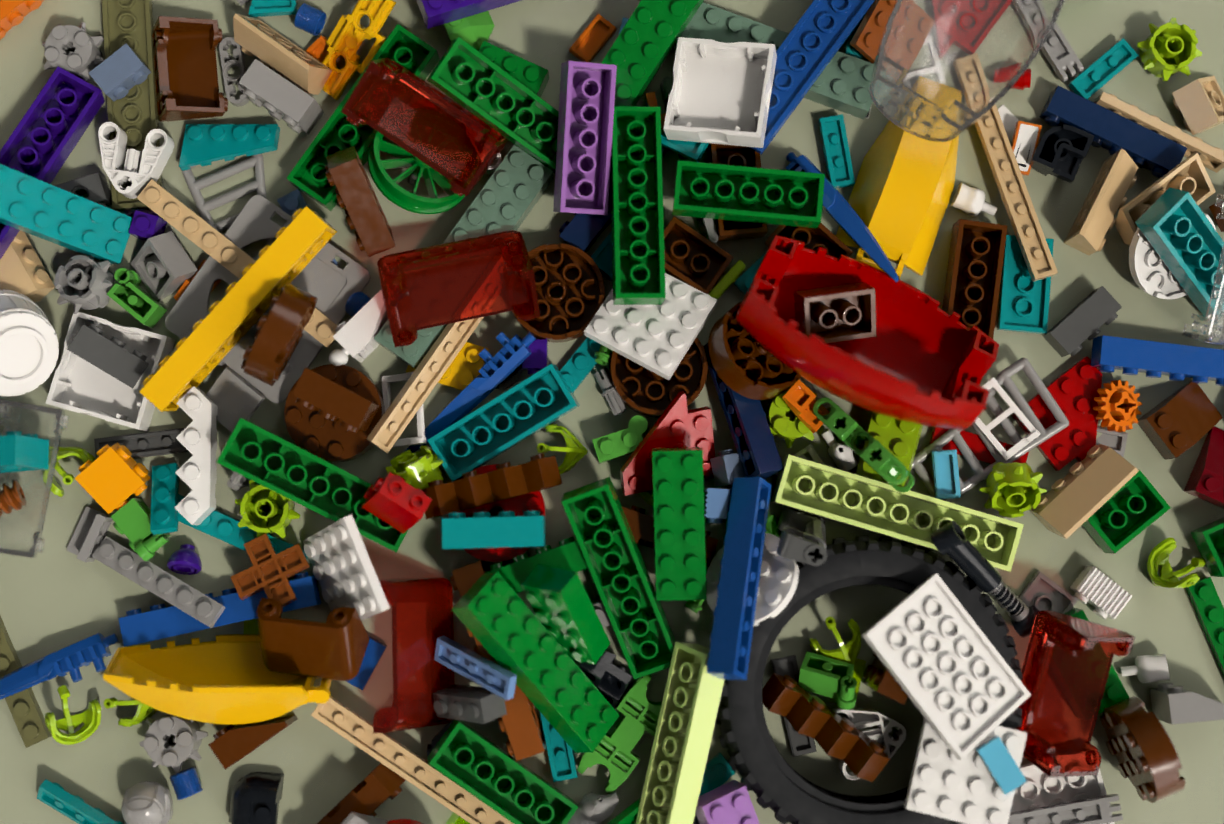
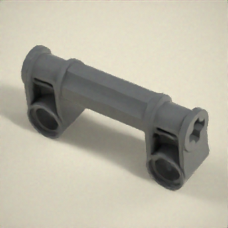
M783 506L777 528L782 531L776 553L788 560H796L812 566L822 565L827 559L824 517Z

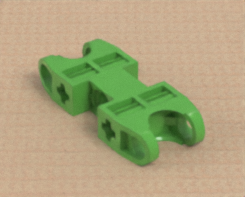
M821 398L816 401L813 412L828 429L861 457L895 490L904 493L912 489L915 482L913 475L894 455L869 435L831 399ZM829 403L831 407L827 408L829 413L827 415H820L818 411L820 405ZM868 440L869 443L865 449L861 450L858 448L862 441ZM907 475L909 476L908 485L905 487L897 486L906 480Z
M650 674L640 677L629 687L616 706V709L624 714L623 718L610 735L606 733L593 752L583 754L577 767V771L583 774L588 767L591 768L596 764L605 765L610 772L609 781L604 788V791L608 794L615 791L628 778L640 761V757L632 752L645 731L655 737L656 723H658L662 701L654 703L646 697L647 684L652 678Z

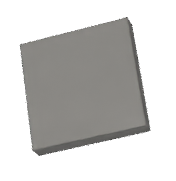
M230 367L224 369L206 394L218 406L216 420L230 432L233 431L240 417L249 421L266 398Z
M1040 571L1035 573L1018 596L1026 606H1035L1042 614L1045 622L1070 611L1078 601Z

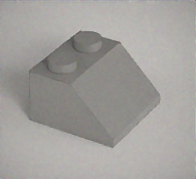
M172 231L148 238L131 262L132 267L140 275L142 282L157 302L181 288L185 280L191 279L198 271L194 262L189 258Z

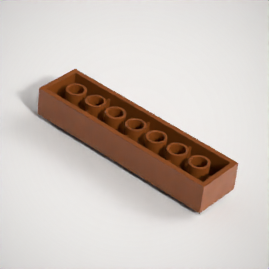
M481 560L452 570L453 576H450V581L454 591H459L461 598L481 575L488 572L485 561ZM467 628L470 638L474 637L477 644L474 647V652L498 664ZM515 685L514 698L505 700L507 714L498 718L501 731L507 732L508 741L506 745L510 756L514 755L516 761L544 752L546 741L533 703Z

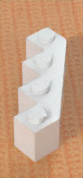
M193 386L176 403L193 420L176 437L193 456L175 472L192 489L175 509L191 525L199 526L216 509V416L218 406L201 389Z

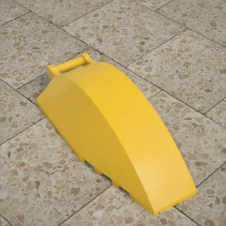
M921 77L916 80L864 156L855 185L848 199V203L875 237L889 261L897 263L894 270L899 279L904 266L919 276L923 275L955 183L963 93ZM839 226L835 236L847 247L857 249L854 259L883 271L873 260L863 257L864 251Z
M260 634L216 635V641L201 643L199 637L191 638L192 644L175 646L174 640L167 641V647L151 649L150 644L119 647L103 673L105 681L128 696L152 708L189 720L223 725H245L263 722L282 716L308 702L326 703L330 698L329 688L332 681L331 679L322 678L320 687H313L315 677L269 671L263 661Z

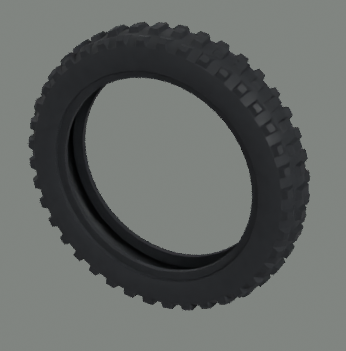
M856 536L854 541H847L843 537L833 539L832 544L827 545V559L822 565L812 566L796 561L799 567V578L792 599L774 618L769 617L759 622V625L753 626L746 680L724 679L715 724L720 725L721 735L719 740L722 748H728L727 752L730 756L728 762L732 770H739L742 775L740 782L746 785L747 790L754 791L757 796L756 802L763 809L769 807L773 810L775 819L782 824L788 822L791 824H958L959 822L906 809L904 806L909 786L892 793L876 796H851L824 789L795 771L783 759L770 736L763 711L762 683L766 662L772 646L784 626L798 611L818 597L840 588L866 584L884 585L910 594L932 574L937 573L1019 680L1023 678L1019 660L1014 659V656L1017 655L1016 645L1013 637L1006 635L1009 629L1002 615L995 614L997 609L993 605V600L988 594H981L983 590L968 576L964 577L965 574L959 570V566L951 561L945 562L944 559L938 557L937 553L929 549L924 552L916 548V544L903 541L901 544L893 542L892 538L880 537L878 541L870 540L868 536ZM1019 707L1015 709L999 725L1012 729L1021 727L1022 709Z

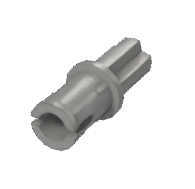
M608 368L601 369L600 373L598 371L593 375L603 392L601 395L606 398L613 414L619 415L625 412L626 407L615 390Z

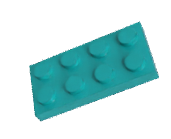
M1006 235L1000 282L997 330L1046 334L1051 277L1032 282L1016 235ZM1045 238L1053 257L1054 239Z

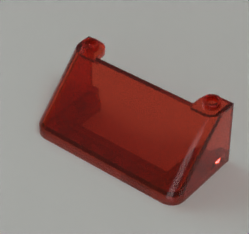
M382 58L370 62L341 111L347 115L346 119L356 126L368 124L448 178V182L451 185L450 189L459 196H463V194L468 196L508 142V139L467 109L390 58Z
M504 231L389 254L377 261L383 299L395 347L412 344L418 338L417 330L508 311H513L515 317L523 321L540 317L534 270L523 236L518 231Z
M444 577L378 579L389 606H392L393 703L392 707H383L375 713L373 733H389L447 724L452 719L436 716L432 693L455 684L454 671L434 660L437 638L444 635L454 640L453 611L451 610L453 608L452 584Z
M1041 610L1036 614L1022 667L1023 678L1020 679L1031 694L1019 706L1022 709L1021 727H1016V730L1027 733L1023 757L1049 777L1098 775L1101 755L1099 750L1090 743L1114 654L1117 656H1127L1132 650L1135 637L1122 630L1051 610Z

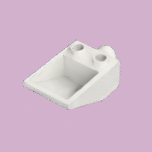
M386 285L348 322H342L335 329L336 334L333 338L343 348L331 351L329 354L330 364L334 366L346 365L349 354L362 363L379 346L374 338L388 320L396 297Z

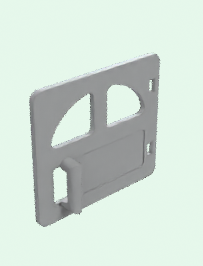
M255 195L249 199L224 236L240 249H243L257 241L275 238L276 233L282 228L271 220L275 213L287 220L282 227L285 226L287 228L293 220L289 214L263 196ZM327 243L293 280L291 285L317 297L318 301L315 308L339 325L347 314L345 305L348 298L356 292H363L371 276L367 269L330 243ZM336 255L348 263L343 270L332 263ZM209 256L166 316V328L181 339L184 337L188 338L193 332L192 327L201 318L205 319L208 316L209 298L215 281L222 279L228 284H232L233 282L237 283L240 279ZM268 308L263 315L267 316L270 308ZM261 316L218 365L224 369L230 367L271 402L283 403L295 382L301 377L305 367L309 368L324 345L303 330V336L278 380L274 379V385L270 386L244 373V369L241 368L245 351L249 345L253 346L256 340L255 335L258 331L257 326L262 318Z

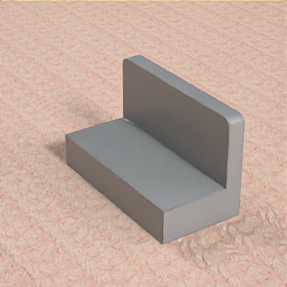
M86 507L69 542L67 551L78 555L77 559L83 562H94L95 558L92 555L109 530L113 521L111 516L94 508Z

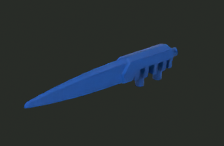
M793 152L786 156L790 163L786 170L822 174L807 156L801 155L797 157ZM825 177L822 206L825 207L826 212L897 283L899 277L875 237L855 210Z
M501 332L495 337L503 346L498 353L492 356L484 348L478 354L486 362L478 371L481 375H478L425 428L426 444L429 443L428 439L456 423L475 408L532 354L528 346L536 340V337L531 332L523 339L516 334L511 340ZM410 445L407 450L410 449L414 453L422 445Z
M99 632L0 678V700L57 676H66L68 672L73 683L79 682L83 679L79 668L91 665V662H93L96 672L105 670L106 666L102 657L111 655L109 646L119 642L117 635L114 633L104 638Z

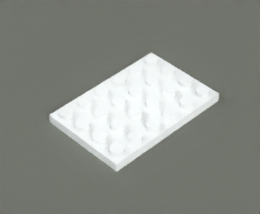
M937 573L932 574L862 635L957 760L963 759L1031 695Z

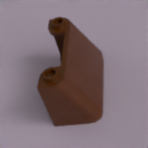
M159 16L152 29L158 120L169 122L223 116L228 110V99L223 96L222 92H219L215 49L218 43L222 41V29L218 28V20Z
M261 598L257 608V619L263 661L269 671L339 681H349L357 676L370 639L356 608H335L329 613L326 623L281 618L283 609L280 602L275 599Z

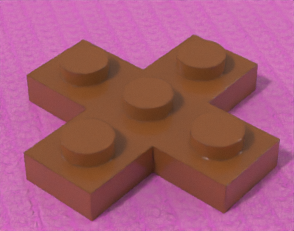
M266 533L243 544L253 566L231 576L240 599L244 600L264 590L269 599L278 600L282 607L298 600L288 578L310 567L301 546L296 544L276 554Z

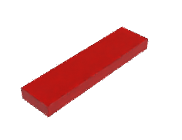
M934 427L929 445L949 429ZM963 430L960 432L978 461L988 464L996 461L979 435ZM953 440L941 448L942 450L957 449V455L963 456ZM999 441L1006 451L1014 446ZM1029 452L1013 462L1026 463Z

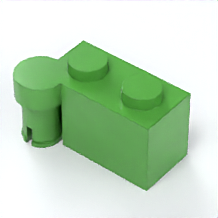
M125 268L117 269L114 277L121 285L115 283L107 295L143 325L153 328L168 310L139 287L141 278L137 272Z
M636 415L630 419L629 428L592 439L599 464L632 454L643 440L641 434L647 430L648 422L646 418Z
M132 498L111 516L115 522L113 523L115 529L120 534L127 536L130 540L128 542L129 546L146 562L155 556V552L160 547L169 542L168 537L171 536L170 533L153 535L150 531L151 510L141 498Z
M807 651L800 668L798 685L806 691L836 699V704L845 710L854 708L857 695L855 688L857 681L853 678L855 665Z

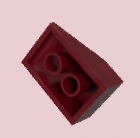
M1213 427L1208 431L1184 492L1224 509V431Z

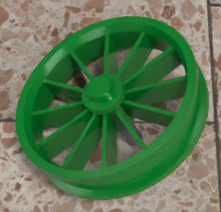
M410 109L391 115L380 125L369 148L368 167L375 185L392 203L407 211L418 214H438L452 209L465 197L476 176L477 157L466 134L454 122L432 111ZM408 126L413 144L398 128ZM417 127L430 130L426 145H422ZM434 132L446 139L436 149L430 146ZM389 133L401 147L382 139ZM451 144L459 153L454 155H437ZM380 150L401 159L381 160ZM463 163L465 173L444 164ZM410 167L394 180L385 171V169ZM408 176L409 184L414 185L411 193L398 185ZM444 176L462 182V187L457 190ZM420 177L424 178L430 198L415 195ZM433 180L449 196L438 198Z

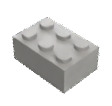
M257 59L253 61L239 81L240 85L244 88L243 93L249 97L253 104L258 107L263 106L271 116L279 121L282 118L288 124L287 126L298 134L302 131L309 135L324 113L313 97Z

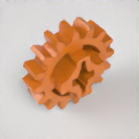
M1112 380L1109 383H1104V388L1097 390L1100 396L1094 397V400L1098 402V406L1093 407V410L1099 412L1095 417L1096 420L1102 419L1100 426L1107 427V431L1125 432V430L1133 429L1132 424L1139 422L1136 415L1142 414L1138 410V406H1141L1142 402L1137 401L1140 393H1134L1135 386L1129 385L1128 381Z

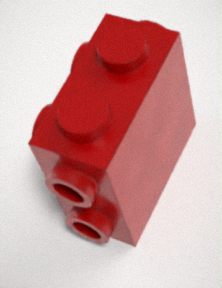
M390 472L384 478L379 477L374 485L371 484L363 496L366 500L362 508L399 532L405 533L422 519L432 499L426 496L423 490L414 488L406 483L403 477Z

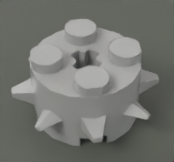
M84 22L79 27L73 25L62 26L59 24L52 29L46 42L42 43V46L45 47L44 55L48 60L43 67L45 70H52L59 66L82 80L84 79L86 82H89V72L104 61L99 50V46L104 39L102 36L91 37L86 33V23Z
M72 256L65 267L61 265L55 275L54 286L60 294L57 303L61 305L70 302L74 306V314H77L80 309L94 310L98 307L104 308L109 303L107 293L113 287L115 280L114 275L108 270L111 264L110 261L106 260L97 263L92 256Z
M165 713V716L158 720L149 717L146 719L150 727L145 735V740L140 742V746L144 747L147 754L153 760L152 767L155 768L159 764L167 767L172 766L175 773H180L184 761L189 758L201 760L198 749L202 739L208 736V733L199 730L200 726L197 721ZM172 735L175 736V738H174V742H175V743H173V742L171 741V736H172Z

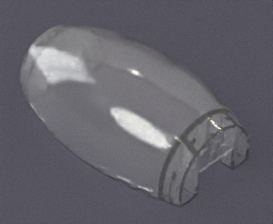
M896 0L883 30L875 56L869 88L873 103L888 120L912 135L937 142L950 141L956 138L986 114L1027 70L1049 36L1065 0Z

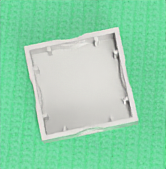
M678 37L673 67L674 80L668 97L663 128L667 139L763 148L777 60L775 44L752 42L723 43L712 39Z
M73 312L64 341L63 356L55 371L45 404L101 418L134 429L148 431L155 405L139 391L144 387L142 385L143 381L150 374H155L160 369V362L173 350L175 340L164 335L135 327H127L85 313L78 312L74 314ZM92 323L104 330L102 333L104 337L111 340L114 336L126 344L124 349L131 353L135 349L147 356L145 361L149 365L134 388L129 387L67 350L83 324L89 327Z

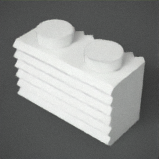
M1085 566L1084 570H1082L1070 586V589L1075 592L1073 596L1085 605L1087 602L1094 607L1093 612L1102 619H1116L1132 597L1131 594L1094 566Z

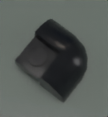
M1065 124L1052 127L1041 137L1030 165L1037 172L1045 176L1050 174L1071 183L1075 179L1082 160L1088 153L1094 135Z
M604 652L595 665L584 662L580 664L579 668L611 706L616 708L633 677L629 675L625 668L613 665L616 655Z
M252 772L242 777L235 785L232 793L229 822L231 824H277L284 774Z

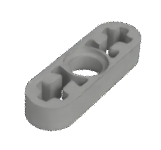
M227 37L219 44L226 97L234 106L242 107L249 102V97L243 93L244 88L239 83L246 72L244 53L241 51L242 46L236 43L233 37ZM231 44L236 48L233 49V57L236 60H231V55L226 51ZM233 66L240 67L241 69L240 75L236 78H231L228 75L229 69ZM233 84H238V89L243 93L240 95L239 100L233 96L236 94V87Z

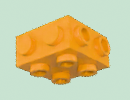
M118 442L111 447L108 444L102 447L96 453L99 457L94 462H91L89 459L79 467L78 470L81 473L74 478L108 514L115 509L118 511L128 503V498L133 493L136 496L140 495L148 488L145 483L151 479L147 468L141 463H137L131 457L130 450Z

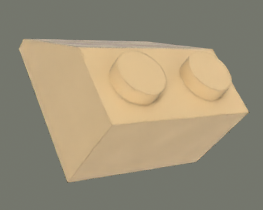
M1215 76L1199 78L1172 93L1174 96V106L1178 111H1181L1184 117V126L1192 135L1202 133L1224 123V95Z

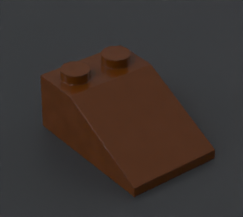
M1191 380L1139 418L1138 425L1166 460L1177 458L1195 445L1223 417L1200 386Z
M296 715L273 718L263 722L237 725L236 727L229 725L213 735L215 740L209 744V747L226 770L298 718Z

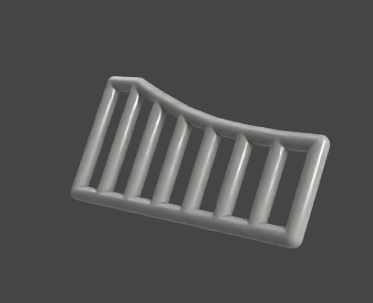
M262 154L252 155L248 159L197 181L191 169L182 171L201 218L219 232L230 228L240 213L214 224L209 211L257 191V195L267 199L264 158ZM255 166V181L207 202L204 201L201 189ZM276 238L266 239L267 245L270 246ZM256 256L253 259L257 261L260 257Z
M1021 358L1002 370L995 379L1000 386L1004 385L1019 409L1041 433L1039 437L1005 461L976 424L973 423V428L996 460L983 469L961 436L960 432L962 430L949 429L915 455L911 468L915 470L933 498H935L934 481L922 465V462L931 456V451H942L941 448L951 440L954 441L975 475L964 482L959 476L960 493L962 495L987 479L995 464L999 462L1012 463L1069 426V420L1027 358ZM1021 369L1057 420L1056 423L1046 429L1010 378ZM992 387L989 390L987 405L995 417H998L1004 411L994 398L996 391ZM1008 417L1000 422L1014 445L1022 439ZM952 498V499H940V500L947 501V502H951V501H953V500L956 499V498Z

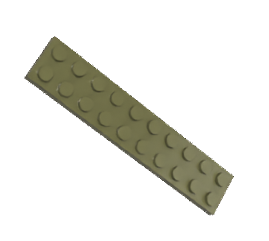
M102 0L105 59L127 43L151 71L147 79L143 83L132 87L124 98L117 99L114 102L107 96L108 122L115 123L126 132V152L127 149H135L142 152L149 131L159 129L152 38V0ZM117 131L110 134L109 140L116 137ZM159 140L156 143V147L160 146ZM160 175L158 181L156 182L162 186V178ZM111 182L113 210L150 209L137 198L129 199L119 193Z

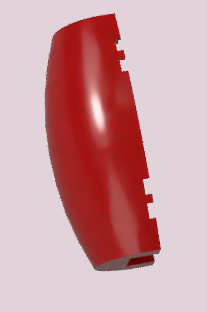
M775 235L735 317L740 325L760 345L780 362L809 382L838 398L866 410L894 419L938 428L966 430L974 423L987 404L989 390L981 387L980 384L981 379L997 358L999 344L975 325L970 329L958 320L961 316L956 312L949 315L938 308L940 305L939 301L901 280H898L896 283L881 270L842 254L839 259L826 255L827 249L818 247L817 251L804 248L805 242ZM865 282L875 288V337L825 343L823 339L813 333L808 337L796 329L799 324L795 322L794 291Z

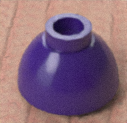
M182 544L180 549L169 557L167 567L172 572L178 574L193 575L202 570V563L193 545Z

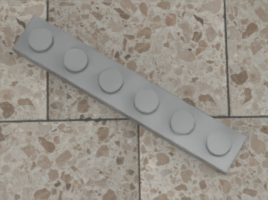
M105 536L92 555L96 560L211 629L226 608L153 563L144 561L139 555Z

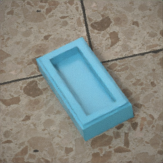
M957 449L931 451L935 498H961Z
M999 736L992 738L976 749L1003 794L1007 795L1027 782Z

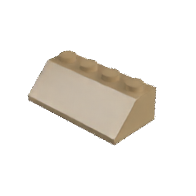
M235 13L233 16L234 41L242 46L241 51L249 56H256L260 59L261 63L271 70L272 68L276 70L280 76L289 82H293L308 95H319L332 72L330 68L260 19Z
M1118 150L1104 161L1064 241L1065 244L1088 256L1101 251L1105 245L1106 239L1104 236L1107 230L1110 231L1113 228L1117 219L1114 216L1117 210L1124 206L1127 200L1125 194L1128 189L1133 187L1137 180L1135 174L1138 166L1125 150Z
M1197 152L1191 154L1119 209L1115 226L1124 244L1131 245L1134 233L1138 228L1135 222L1169 187L1188 191L1197 205L1216 192Z
M20 230L0 259V289L16 291L29 297L34 302H39L55 286L25 232Z
M1102 444L1095 445L1087 452V456L1081 462L1075 463L1064 478L1057 480L1052 485V489L1046 495L1041 496V501L1037 508H1033L1030 511L1049 531L1067 539L1138 472V469L1111 447Z

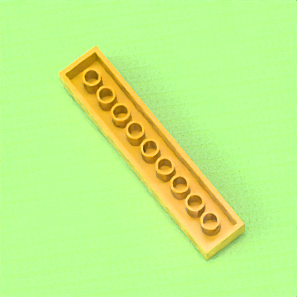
M307 206L304 209L299 208L291 218L293 221L288 227H282L275 235L276 240L270 246L266 245L259 252L258 256L260 258L254 264L250 263L242 271L243 277L237 283L233 282L228 286L225 291L226 296L221 301L217 300L211 305L208 310L210 312L205 319L201 318L192 327L193 332L190 336L182 338L175 346L177 350L172 356H166L159 364L160 369L155 374H150L143 381L142 385L144 387L139 392L161 412L177 411L179 406L176 403L193 386L198 387L266 312L274 295H279L284 285L288 286L338 232L318 213Z

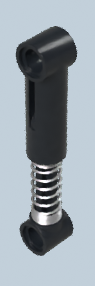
M951 521L931 533V539L938 551L943 555L947 554L983 592L989 593L990 596H993L994 600H997L996 602L1000 604L1001 608L1008 612L1014 629L1022 638H1026L1046 627V622L1040 611L1033 605L1030 607L1026 606L1007 587L1006 583L1002 580L1001 574L971 544L955 521Z

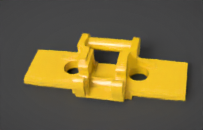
M359 0L351 14H342L326 42L329 46L327 49L328 53L322 64L330 68L332 72L322 90L335 100L339 99L355 71L362 74L386 41L387 37L379 31L396 4L393 0ZM364 15H367L370 19V24L367 28L360 24V19ZM376 38L362 64H359L360 55L356 52L365 39ZM339 56H343L346 61L342 69H338L336 66V59Z

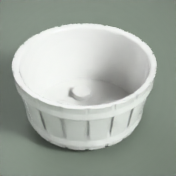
M0 289V396H18L33 391L39 385H42L53 372L59 355L58 338L46 315L33 300L16 291Z

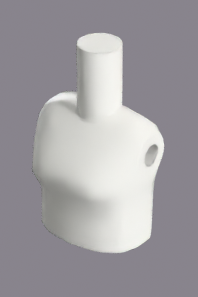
M963 183L959 184L951 206L964 211L972 217L977 216L980 211L994 216L997 211L996 206L984 202V191Z
M830 429L821 434L829 446L828 454L839 470L847 472L858 465L853 456V450L845 444L838 443Z
M1165 654L1137 656L1135 658V665L1121 667L1122 677L1137 675L1141 683L1170 679Z

